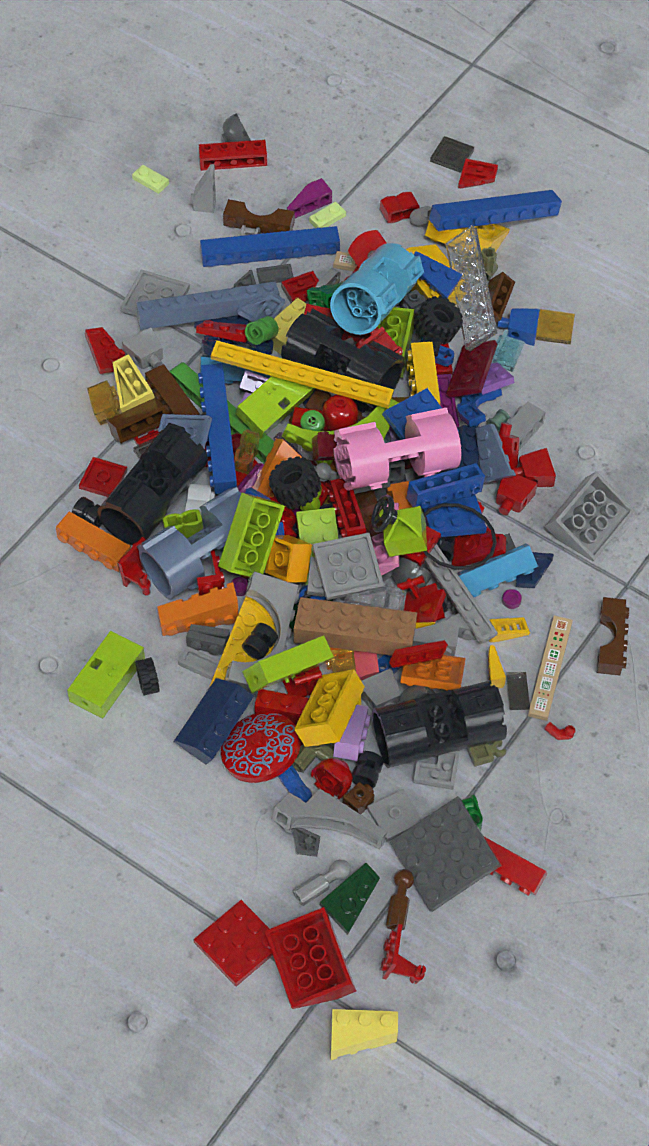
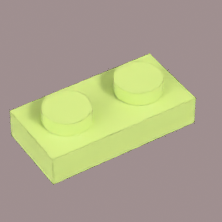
M145 165L139 167L132 174L133 180L158 194L169 185V179Z
M334 202L311 215L309 222L315 228L328 227L346 217V211L337 202Z

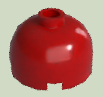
M334 395L323 405L321 414L324 417L325 424L331 431L357 424L358 408L352 398Z
M324 759L311 772V777L313 778L314 776L316 779L315 786L332 797L338 796L337 799L342 798L351 787L353 779L351 770L346 762L339 759Z

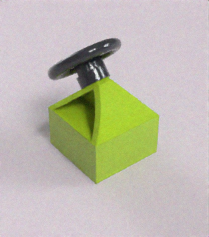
M382 496L373 509L371 526L375 532L383 531L384 545L389 557L427 551L426 520L421 506L395 510L392 496ZM380 520L383 521V523L380 526H377V523Z

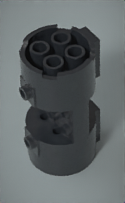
M313 308L310 312L307 311L306 315L302 313L289 328L286 337H288L286 346L283 345L281 349L282 359L395 390L402 369L405 366L402 355L375 341H372L371 344H365L360 349L341 339L344 329L334 319ZM360 401L373 409L377 407V405Z
M168 423L142 453L139 461L131 471L118 483L98 508L97 513L101 523L119 540L129 545L138 542L142 537L147 540L166 516L167 509L178 495L186 491L207 464L208 457L205 449L200 443L197 445L189 438L191 434L186 432L184 427Z
M491 680L374 708L372 710L374 734L380 755L384 759V765L387 768L506 739L507 726L502 724L504 722L503 715H505L504 703L498 687L492 685Z

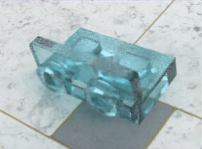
M505 330L503 335H499L498 347L493 357V363H499L506 370L513 372L525 342L508 337L509 330Z

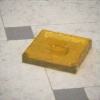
M540 309L535 340L571 345L575 314Z

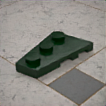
M365 863L320 901V906L325 908L330 917L347 935L380 877Z

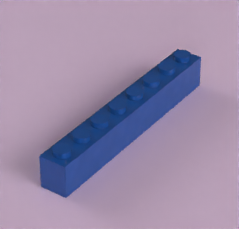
M553 190L435 204L432 205L429 220L438 231L556 216L559 214L562 200Z
M333 226L200 240L203 267L336 254L337 251H340L338 228Z
M223 363L201 365L202 373H198L199 384H203V387H200V396L205 400L201 402L202 413L206 412V415L212 418L206 441L209 442V446H206L207 457H211V461H208V470L213 472V476H209L210 487H214L215 494H221L229 488L237 487Z

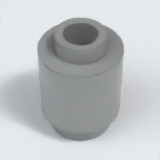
M424 206L413 210L410 214L411 222L417 226L428 224L431 207Z

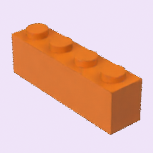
M70 511L56 526L57 538L61 542L70 544L78 552H84L92 560H98L110 570L113 569L119 572V560L131 550L130 545Z

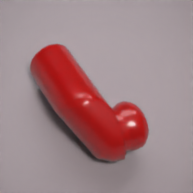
M551 722L544 729L557 740H569L574 737L576 732L572 725L566 726L565 729H559Z

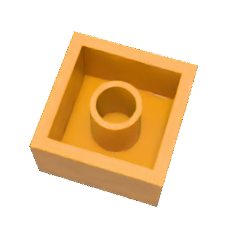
M276 535L267 560L265 573L286 582H307L312 544L290 535Z

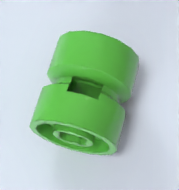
M265 316L247 324L245 335L250 343L258 345L275 338L279 327L274 318Z

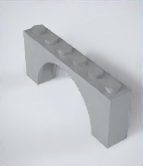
M253 572L249 578L245 596L256 600L268 611L278 635L271 653L260 659L263 660L287 650L285 641L291 633L289 624L295 616L293 606L298 601L299 593L297 592L298 585ZM260 660L254 662L232 661L227 668L225 680L238 684L251 693L242 671ZM279 683L264 689L276 692Z

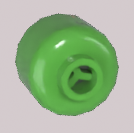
M309 410L301 417L302 429L312 431L324 430L325 420L319 411Z

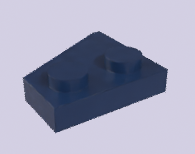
M532 552L538 567L534 568V571L530 574L523 575L522 573L517 575L516 587L535 588L553 561L554 554Z

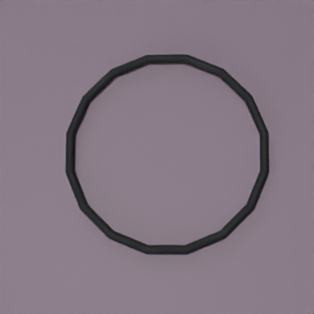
M442 503L429 508L423 513L425 517L431 511L441 507H459L472 511L479 516L491 530L493 545L490 553L481 562L471 566H453L440 562L427 551H423L427 557L438 565L453 570H470L484 565L493 556L497 544L495 530L487 518L474 508L459 503Z

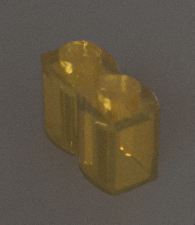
M246 429L242 433L240 446L235 452V471L248 474L252 470L254 457L259 451V432Z

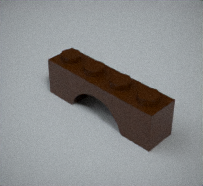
M228 199L223 213L224 226L239 229L242 228V225L254 229L259 227L260 233L292 231L295 223V211L278 208L269 215H256L246 208L245 202Z
M603 597L600 624L610 629L614 640L607 645L600 646L597 673L620 676L622 668L626 669L627 657H623L624 652H627L628 640H624V636L628 635L629 624L625 623V619L629 618V607H626V599Z

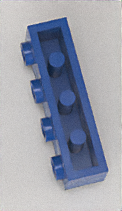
M477 463L410 481L406 498L412 507L421 506V509L482 492L485 475Z

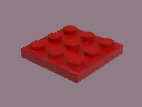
M242 900L237 902L193 939L195 945L235 987L273 956L265 931L270 928Z

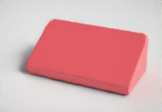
M353 650L355 671L360 680L379 673L376 653Z

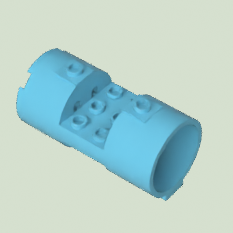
M387 243L378 247L361 264L359 270L351 274L333 293L330 308L338 325L353 334L361 335L373 331L391 312L392 308L415 286L419 277L424 273L420 256H414L412 252L409 253L406 249L402 248V245Z

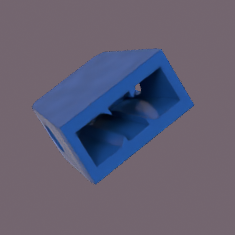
M513 308L511 309L510 318L502 317L498 321V327L508 329V339L534 346L540 309Z

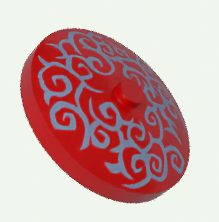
M275 712L256 713L240 720L221 746V759L226 770L234 778L248 783L264 782L281 775L294 763L299 754L301 740L294 730L295 724L288 717Z

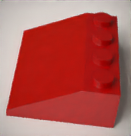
M324 907L265 931L292 1009L337 1000L357 992L331 920Z

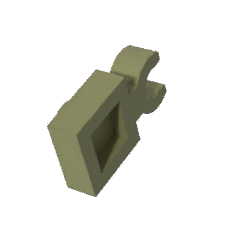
M502 740L494 742L493 745L484 744L468 748L474 767L493 762L494 756H505L506 749H497V747L502 746Z

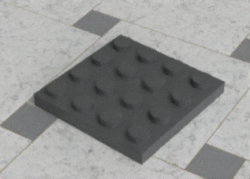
M458 796L390 841L404 868L413 874L414 885L431 912L502 866Z

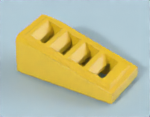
M524 617L489 619L498 632L497 636L489 640L490 643L530 634Z
M490 645L488 652L489 680H491L492 685L499 689L504 688L506 676L495 646Z

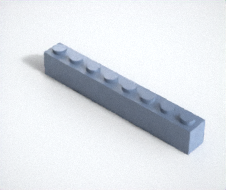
M275 281L136 302L137 319L140 330H144L150 327L157 328L239 315L237 314L238 308L269 291L280 296Z

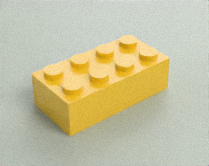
M433 342L411 343L410 350H407L408 361H406V370L409 371L410 375L408 376V385L411 386L410 397L428 388L440 404Z
M354 669L324 674L322 678L318 679L294 729L305 747L340 742L365 688Z

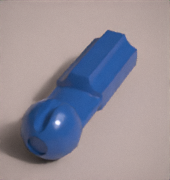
M293 765L278 776L287 790L305 803L312 797L311 790L306 787Z

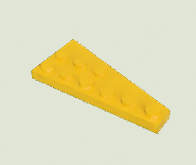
M245 596L211 684L215 678L225 680L227 668L232 661H257L243 650L242 644L251 635L252 630L258 623H264L275 630L274 622L268 611L250 597ZM274 645L271 648H269V652L266 654V656L271 653Z

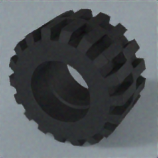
M436 296L429 297L414 317L415 329L420 332L419 335L421 337L441 339V345L442 343L445 345L454 338L462 327V313L459 312L460 309L455 306L456 304L451 303L447 298L443 299L441 296L438 298Z
M290 457L286 461H281L279 465L277 464L274 467L275 470L271 471V476H269L270 488L278 502L287 508H299L301 505L302 507L306 506V503H311L313 498L318 496L317 492L321 490L319 475L312 462L304 457Z

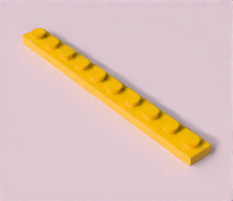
M218 340L211 353L212 360L384 408H389L394 389Z

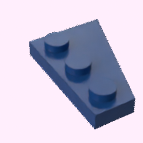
M416 251L414 256H420L424 273L419 278L430 284V288L442 295L443 299H448L463 274Z

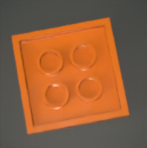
M443 655L441 659L405 665L401 675V683L408 686L418 685L429 687L430 689H445L446 691L460 688L466 658Z

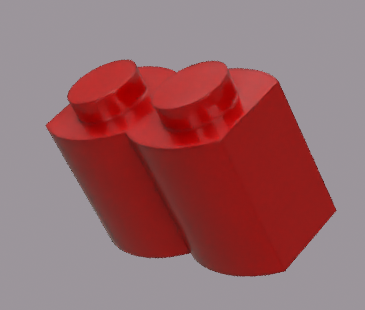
M402 192L397 196H387L380 200V210L387 223L409 219L413 210L420 208L412 192Z

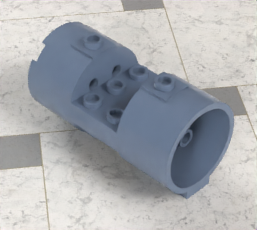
M237 487L227 489L199 507L202 511L201 517L205 528L191 537L186 538L177 531L175 526H168L137 545L140 561L147 576L166 598L172 599L186 589L193 590L197 588V578L205 576L201 560L210 556V551L214 549L219 550L221 553L223 552L241 496V492H239Z

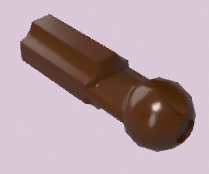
M400 869L394 875L397 893L391 896L386 927L393 931L398 924H402V930H405L410 903L406 893L407 889L412 887L414 883L413 874L407 869Z

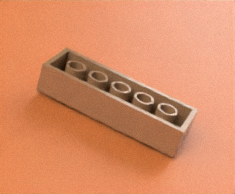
M300 597L294 625V643L303 644L324 635L331 648L392 656L396 649L413 646L417 613Z

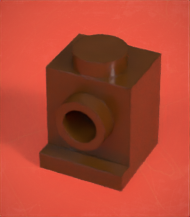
M359 782L351 791L343 795L342 803L361 815L368 805L374 803V790L368 784L362 785Z

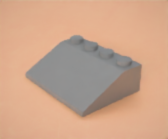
M596 471L585 477L545 527L557 540L593 562L635 510Z

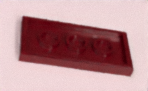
M496 340L463 345L446 392L448 397L482 392L498 345Z

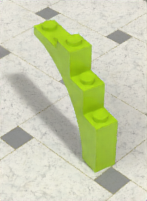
M391 399L389 408L398 404L399 402ZM377 406L366 418L352 426L375 422L384 440L390 424L382 414L389 408ZM288 423L282 437L290 443L302 446L306 451L313 452L312 438L318 435V432L324 431L302 429ZM326 431L329 434H334V431ZM333 460L316 461V463H327L330 466Z

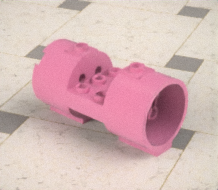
M447 408L406 416L405 439L389 443L384 442L375 422L334 430V441L337 442V446L334 448L335 464L339 478L345 480L344 488L346 490L370 486L371 490L382 488V483H387L389 477V462L408 458L418 476L424 475V477L435 475V472L457 468L461 461V444L456 424L448 413Z

